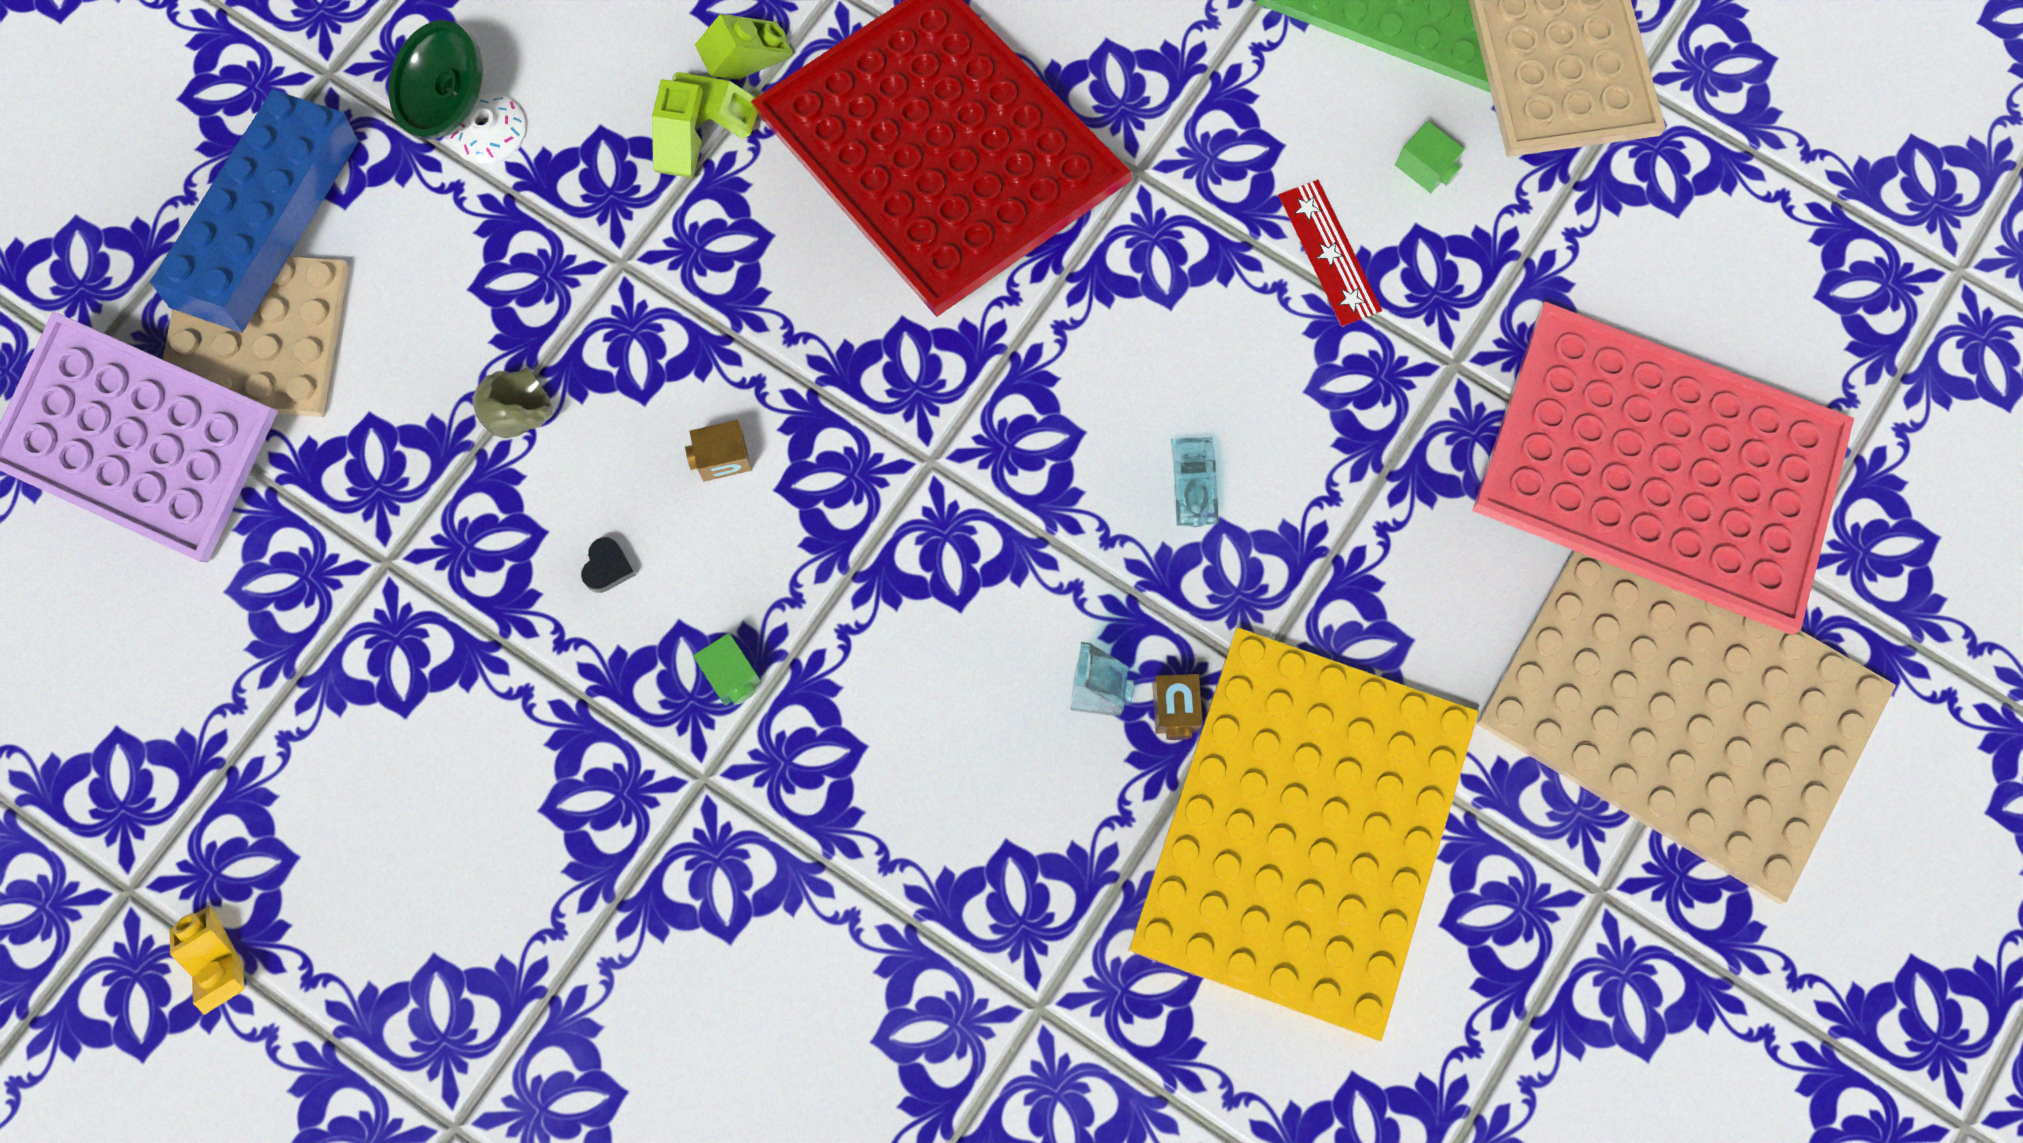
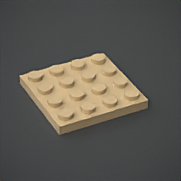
M289 256L243 333L172 309L163 360L278 410L277 414L324 417L349 265L345 260Z

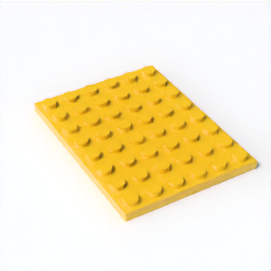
M1237 627L1234 631L1128 951L1381 1042L1479 711Z

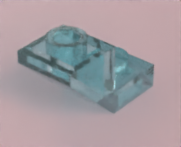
M1212 437L1171 439L1176 525L1201 527L1218 524L1216 460Z

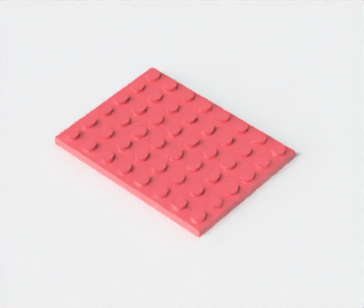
M1544 302L1539 310L1472 511L1794 635L1801 630L1854 418Z

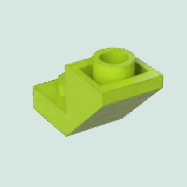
M676 72L673 75L672 81L700 85L703 91L695 127L711 119L742 139L751 135L758 112L751 103L755 99L754 96L731 81Z
M665 79L660 80L652 113L653 169L655 172L688 178L694 177L702 144L700 137L694 129L703 94L700 85Z

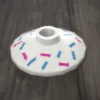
M480 93L469 116L447 136L454 151L464 160L478 165L496 164L510 158L520 148L526 136V120L520 107L509 97L497 93ZM489 119L485 125H478L482 120Z

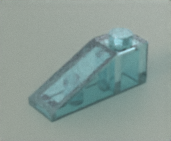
M1081 642L1074 672L1070 710L1121 716L1124 705H1132L1134 680L1127 679L1128 666L1093 644Z

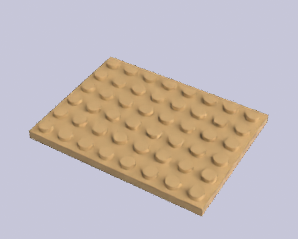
M1573 550L1476 724L1776 903L1783 904L1787 903L1896 685L1801 630L1794 635L1788 634Z

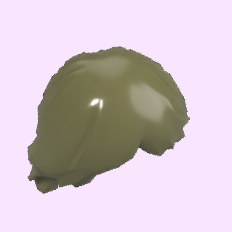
M527 368L519 372L496 371L486 376L477 386L472 397L475 416L479 422L493 435L502 438L517 437L530 429L541 427L542 424L553 416V406L549 396L536 380L533 372Z

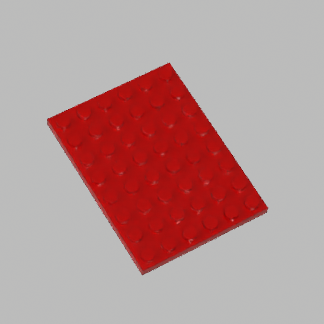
M903 0L751 101L759 117L936 317L1132 181L1131 171L963 0Z

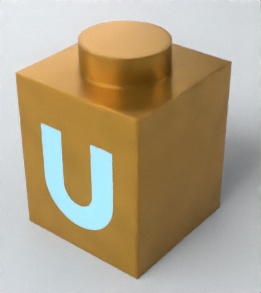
M738 420L689 431L692 445L685 446L690 470H698L703 482L752 471L744 434Z
M1199 674L1156 676L1152 684L1155 734H1166L1167 740L1192 738V733L1198 732L1202 726Z

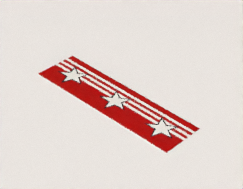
M1319 180L1278 194L1341 327L1382 312V308Z

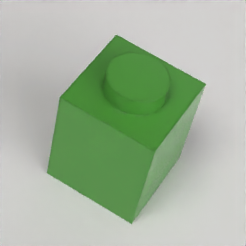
M1427 121L1403 146L1395 166L1431 194L1441 183L1448 186L1462 168L1458 162L1465 149L1430 121Z
M730 633L693 655L725 706L731 702L737 705L746 701L756 693L754 687L761 684L758 676Z

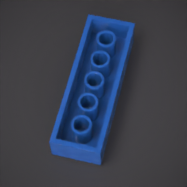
M273 89L271 90L150 280L151 285L170 309L241 333L244 332L358 143L344 112Z

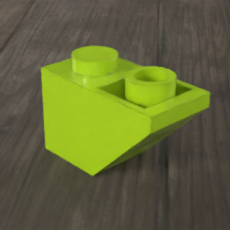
M720 14L695 43V47L710 76L738 80L784 61L793 54L785 38V32L778 22Z

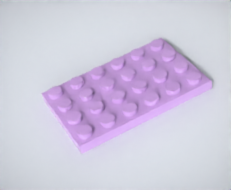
M52 311L0 422V471L197 561L208 563L278 410Z

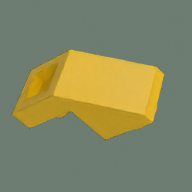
M210 906L196 914L191 913L182 917L174 927L169 929L170 955L192 977L193 1004L204 1015L245 990L243 964L219 918Z

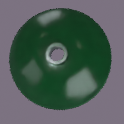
M437 20L423 25L405 41L392 66L389 79V102L395 120L406 132L423 139L440 138L455 130L469 116L478 100L483 80L481 52L473 35L467 29L454 22Z

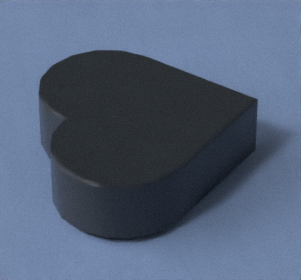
M602 537L592 542L588 550L589 561L581 571L582 581L589 590L595 593H603L636 576L621 547L615 540L609 537Z

